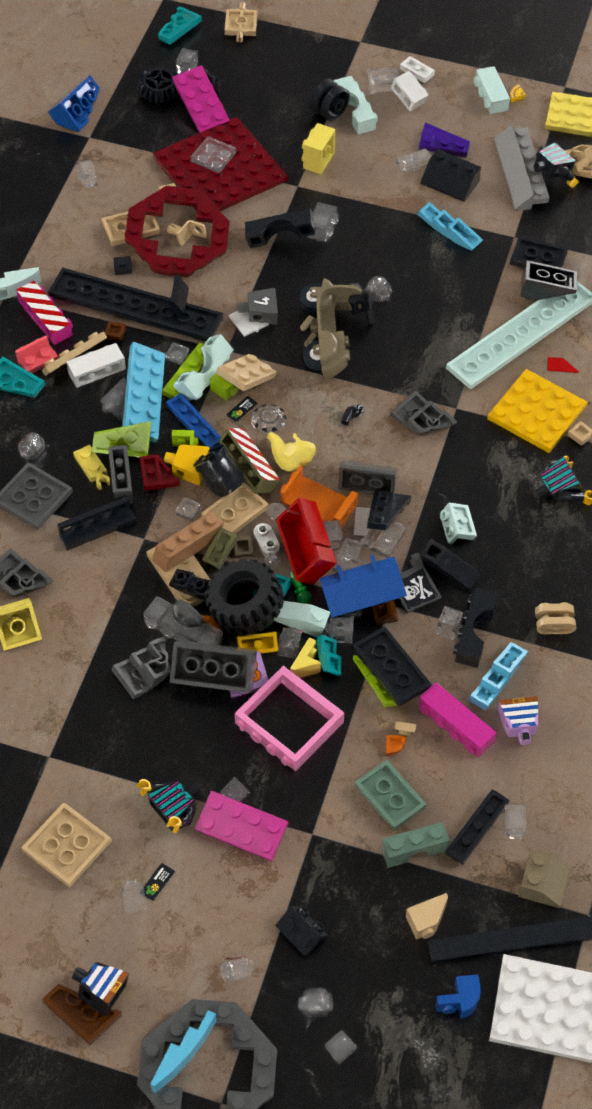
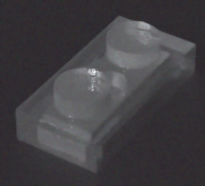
M423 149L398 157L396 163L404 174L427 166L431 155L427 149Z

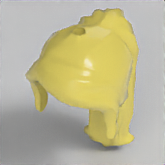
M268 433L267 438L271 442L275 462L285 471L293 472L299 466H307L316 454L315 445L311 442L300 440L296 433L293 434L296 442L287 444L275 433Z

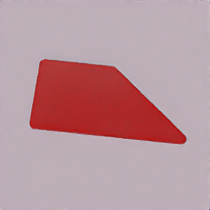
M548 357V371L579 373L564 358Z

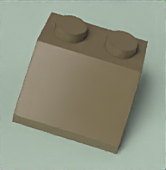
M531 848L518 897L560 908L570 868L552 854Z

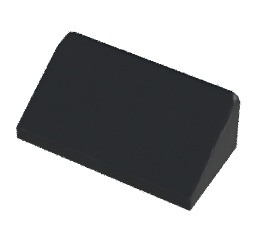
M176 275L174 279L170 305L172 313L184 314L189 287L179 275Z

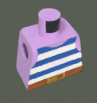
M537 696L499 700L497 711L507 736L518 737L520 745L530 744L532 742L530 735H535L538 729Z

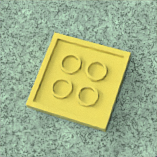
M552 92L545 130L592 137V98Z

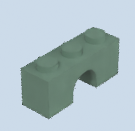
M443 822L382 838L381 850L389 868L407 863L412 855L419 852H426L427 856L443 853L449 847L450 840Z

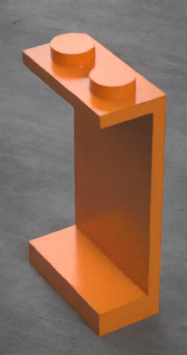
M299 466L296 472L293 471L291 473L288 483L284 484L280 489L281 503L290 506L299 497L315 501L323 523L340 531L358 505V493L351 491L348 497L308 479L303 476L302 466Z

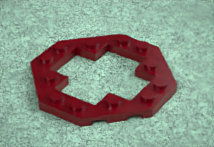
M166 185L129 208L124 241L135 249V253L143 261L147 262L154 273L190 277L199 268H204L213 262V259L226 254L230 221L201 190ZM164 203L198 207L196 221L213 223L210 247L192 245L191 259L157 255L158 241L142 239L145 215L162 217Z

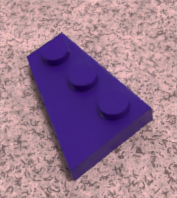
M425 122L419 150L435 152L439 149L451 155L467 158L470 141Z

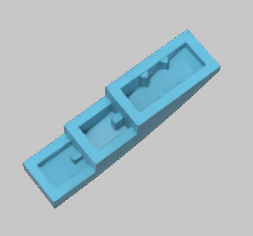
M431 202L426 204L417 214L442 235L470 251L483 241L459 217L455 220L445 210L440 212Z
M511 642L493 662L491 669L482 678L477 689L471 694L469 702L486 711L509 682L528 651Z
M208 1010L198 1030L189 1027L180 1047L173 1043L170 1044L150 1084L153 1092L156 1093L192 1060L217 1022L215 1013Z

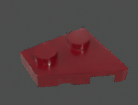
M158 454L139 457L144 491L180 486L178 477L175 478L171 473V469L163 463Z

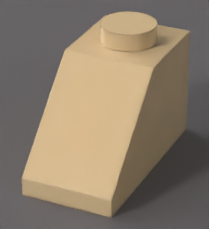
M446 893L407 908L406 919L416 940L422 937L427 939L437 931L447 905L448 896Z

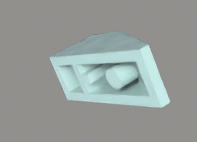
M283 601V607L279 609L280 614L277 618L273 619L274 621L315 637L322 635L330 614L329 611L310 604Z

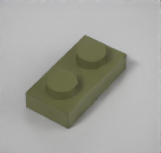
M221 527L202 561L220 570L239 537Z

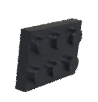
M519 236L510 259V265L524 268L528 260L563 268L568 248Z

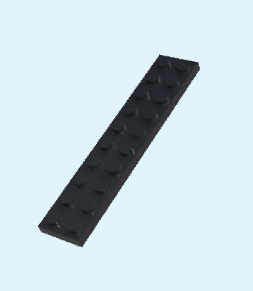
M63 267L48 291L49 296L202 341H207L209 337L215 335L223 319L222 312L186 303L184 314L172 313L171 298Z

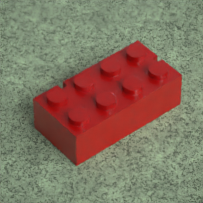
M299 497L288 507L289 510L286 509L275 520L295 580L313 585L333 568L337 561L333 550L329 549L331 544L316 502Z

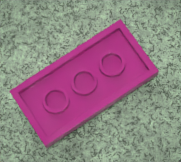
M202 65L172 78L199 133L230 121Z
M211 791L195 826V831L272 862L288 826V821Z

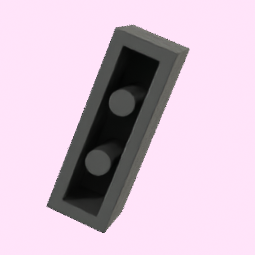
M127 445L108 447L114 501L127 496L130 504H133Z

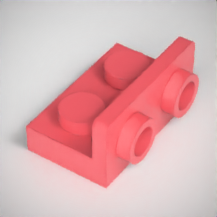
M47 336L36 339L34 342L22 346L15 351L18 364L32 374L46 367L44 363L50 359H59L58 355L49 345Z

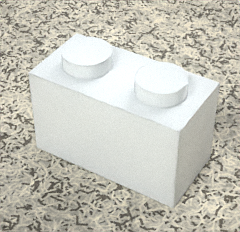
M410 71L395 78L390 87L409 112L424 104L428 97L426 89L420 85L417 78Z

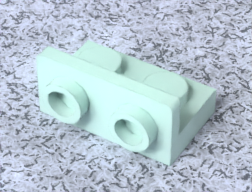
M448 503L440 512V519L442 520L448 543L453 544L457 538L474 540L477 534L468 505Z

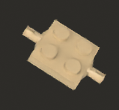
M240 2L238 9L226 10L225 35H237V42H239V39L242 42L243 36H256L258 13L257 10L245 9V2H243V6L242 2Z

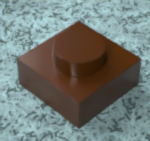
M109 321L104 332L107 336L106 339L121 342L126 331V324Z

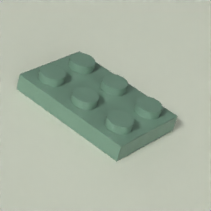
M385 760L355 782L354 786L393 831L426 808V803L388 760Z

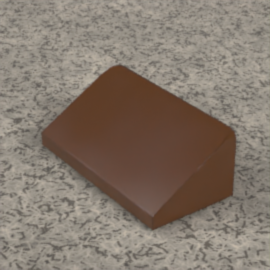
M394 600L372 606L377 625L399 621Z

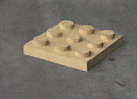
M63 802L21 849L22 852L70 888L112 842V839Z

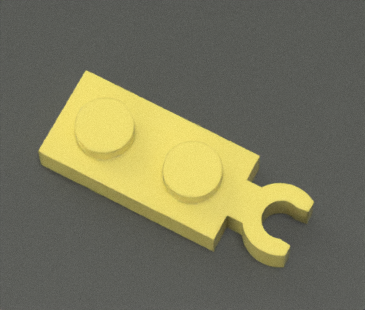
M90 445L73 452L75 459L91 482L96 480V486L99 490L102 489V482H106L108 486L111 485L106 468L96 453L92 452Z

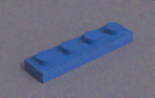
M181 393L166 401V406L188 430H194L195 438H198V442L202 446L212 449L217 445H221L219 443L221 436Z

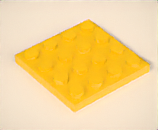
M525 369L491 410L487 419L550 453L587 407L588 402Z

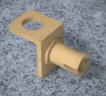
M188 220L182 227L171 223L167 228L168 234L177 236L179 246L181 247L192 235L207 238L205 225L192 220ZM195 226L199 227L202 233L198 232Z

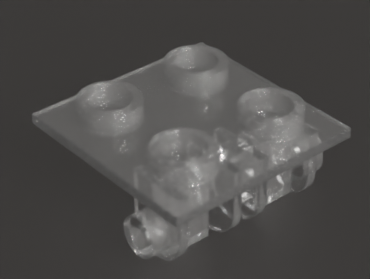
M124 377L100 400L103 404L102 410L106 413L108 411L112 412L122 423L127 383Z

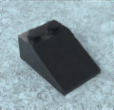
M526 261L521 277V297L541 300L577 292V271Z

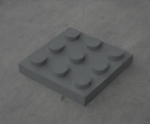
M28 462L0 491V508L39 530L73 493L72 487Z

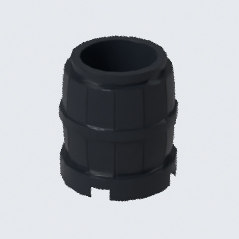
M221 444L208 450L209 453L206 456L201 455L194 462L193 466L216 496L225 497L239 488L244 479L236 461L228 454L227 448Z

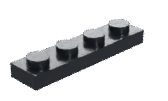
M492 789L446 849L445 854L463 865L508 806L510 800Z

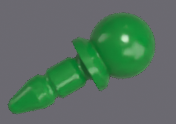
M291 571V581L295 589H297L294 591L297 595V602L309 604L312 600L311 593L307 591L306 586L302 587L301 582L295 580L293 571Z

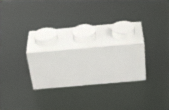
M116 343L66 361L68 374L76 388L126 369L125 358Z

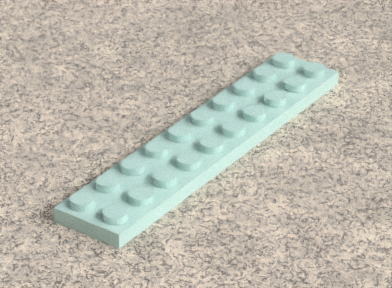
M577 281V292L574 294L536 301L447 363L446 369L470 390L589 307L592 304V292Z

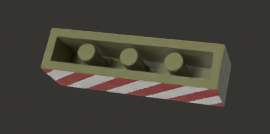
M227 428L219 443L227 448L228 454L236 461L243 477L255 494L272 493L280 481L274 470L244 428Z

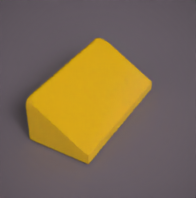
M276 632L237 636L238 648L257 650L260 654L279 651Z

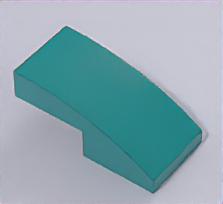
M325 635L317 636L318 657L323 671L341 676L342 657L336 655L337 640Z

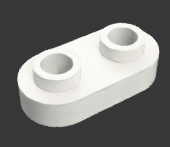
M265 523L256 525L254 528V539L262 555L267 558L276 557L280 552V544L273 529Z

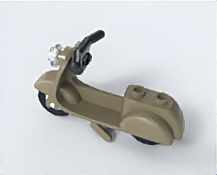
M324 278L322 284H310L303 288L300 293L302 307L306 311L317 312V318L308 316L300 326V330L305 331L310 325L312 333L304 343L306 348L304 349L303 358L305 364L310 369L322 370L326 381L344 370L348 365L347 360H351L350 351L346 349L349 346L348 336H345L344 331L336 332L335 311L350 310L354 315L365 312L369 325H373L375 321L369 292L366 288L362 289L360 285L355 283L350 285H333Z

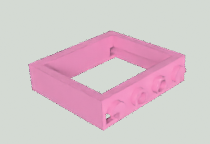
M285 666L280 668L235 713V724L240 727L241 731H246L254 742L261 743L265 746L268 753L273 756L276 755L285 766L288 765L295 771L344 723L343 711ZM281 683L329 720L296 754L248 717Z

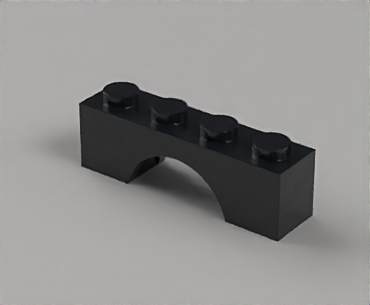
M311 208L245 222V238L250 248L267 245L273 235L282 231H292L299 238L315 235V218Z
M475 588L474 594L469 595L467 605L470 608L469 611L465 610L462 620L465 622L464 627L460 626L458 632L460 642H455L453 654H456L455 662L478 668L484 641L476 635L474 627L481 621L492 620L498 593Z

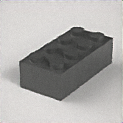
M178 640L173 645L170 683L249 693L253 690L257 650Z

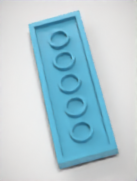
M132 342L129 352L122 427L151 421L149 441L155 443L159 436L165 353Z

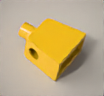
M181 444L176 454L166 452L164 463L172 464L174 476L200 485L202 476L195 470L193 464L201 455L206 456L209 453L210 447Z

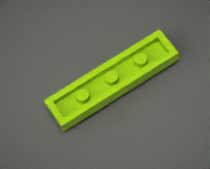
M199 342L163 388L162 395L170 399L179 395L180 393L173 385L181 374L189 371L199 373L202 370L204 358L201 348L204 345L203 343Z

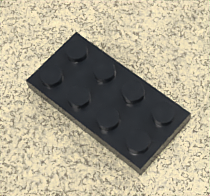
M385 626L352 645V650L398 708L432 686L431 682Z

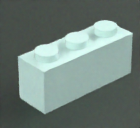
M495 67L476 70V76L473 79L475 87L477 86L479 96L484 100L485 108H488L490 114L508 111L510 97Z

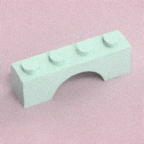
M352 76L334 80V82L346 88L350 93L348 104L356 108L352 112V125L357 134L376 130L378 117L376 113H373L370 103L365 99L364 93L360 91L357 81H354Z
M221 334L209 337L201 348L204 358L202 370L199 373L195 371L182 373L173 386L188 401L199 399L203 395V390L210 385V378L216 374L219 366H222L223 363L230 359L229 355L234 349Z

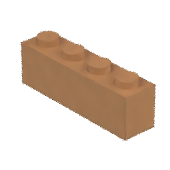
M212 512L207 513L156 545L152 561L166 573L210 545L220 528H223L224 523Z

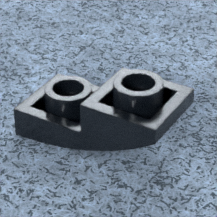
M176 569L169 586L187 595L206 600L205 592L208 590L209 581L212 580L198 578L194 572Z

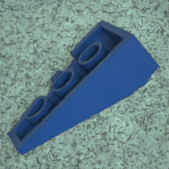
M89 75L56 103L48 113L57 125L78 132L89 121L88 116L92 112V105L96 101L100 87Z

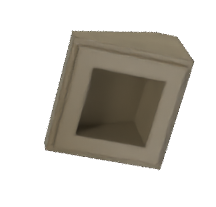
M251 536L238 538L233 547L234 557L253 555Z

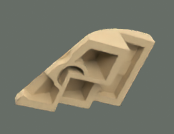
M578 145L566 150L565 152L576 160L572 173L577 176L592 178V145Z

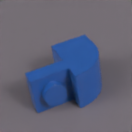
M478 975L458 976L455 980L456 994L437 996L435 1005L437 1012L451 1014L459 1010L460 1018H465L471 1015L478 1005L481 993Z

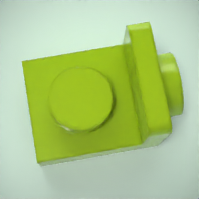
M172 430L173 447H179L181 444L198 446V438H195L194 430Z

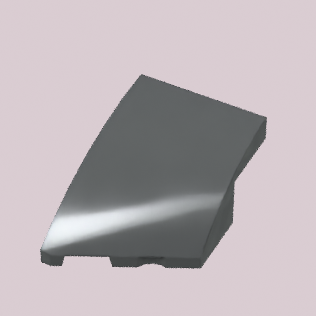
M417 391L412 393L391 413V416L396 421L419 434L457 423L446 410L442 412L431 400L429 402L426 401Z
M11 548L0 558V590L11 596H16L53 582L41 569L35 568L27 559L23 560Z
M164 636L149 642L146 648L132 653L129 659L113 665L111 669L133 700L153 689L171 673Z

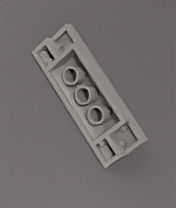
M513 125L509 126L496 136L494 141L515 211L532 209V204L549 203V195L542 172H535L533 168L536 161V153L528 128L514 129Z

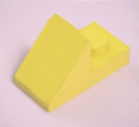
M311 638L307 640L290 668V671L299 678L321 672V663L314 659L318 652L316 640Z

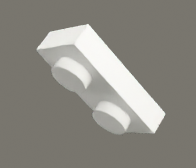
M411 56L400 64L402 71H410L423 83H426L435 74V70Z

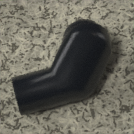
M361 404L349 406L340 421L341 424L347 426L352 418L361 416L365 410L364 406Z

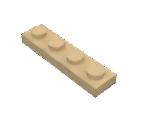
M104 331L100 334L97 332L88 336L89 340L85 343L83 341L78 342L73 346L75 349L69 352L67 349L60 353L59 359L54 360L52 358L44 363L46 367L42 369L45 376L66 364V361L76 358L105 340L107 336Z

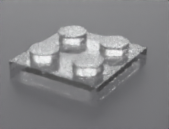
M208 136L192 154L191 162L220 173L236 154V148Z

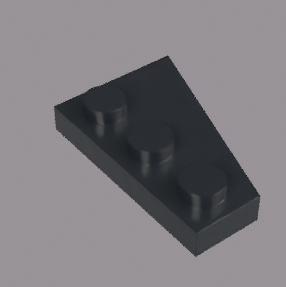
M375 490L367 528L386 531L395 521L398 513L403 512L405 505H409L412 496Z

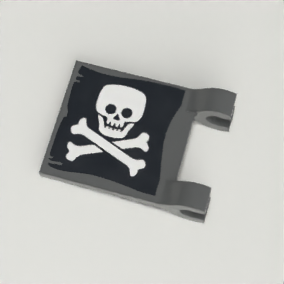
M419 553L411 555L410 564L413 568L400 573L407 596L399 598L407 613L442 598L426 571Z

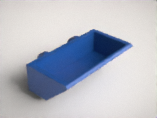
M370 555L371 563L345 571H342L339 564L336 565L338 573L321 577L320 581L331 618L406 597V590L395 557L376 561L374 555Z

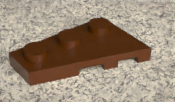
M60 984L42 998V1003L89 1046L122 1015L121 1011L111 1009L107 1016H104L80 999L78 992Z

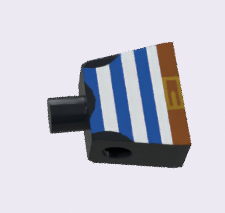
M96 962L88 972L77 967L72 975V979L80 983L79 998L102 1015L107 1016L126 988L129 973Z

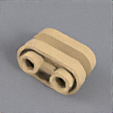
M566 602L560 604L541 603L535 608V616L538 619L536 626L539 633L569 634L576 630V621L573 618L575 616L573 605Z

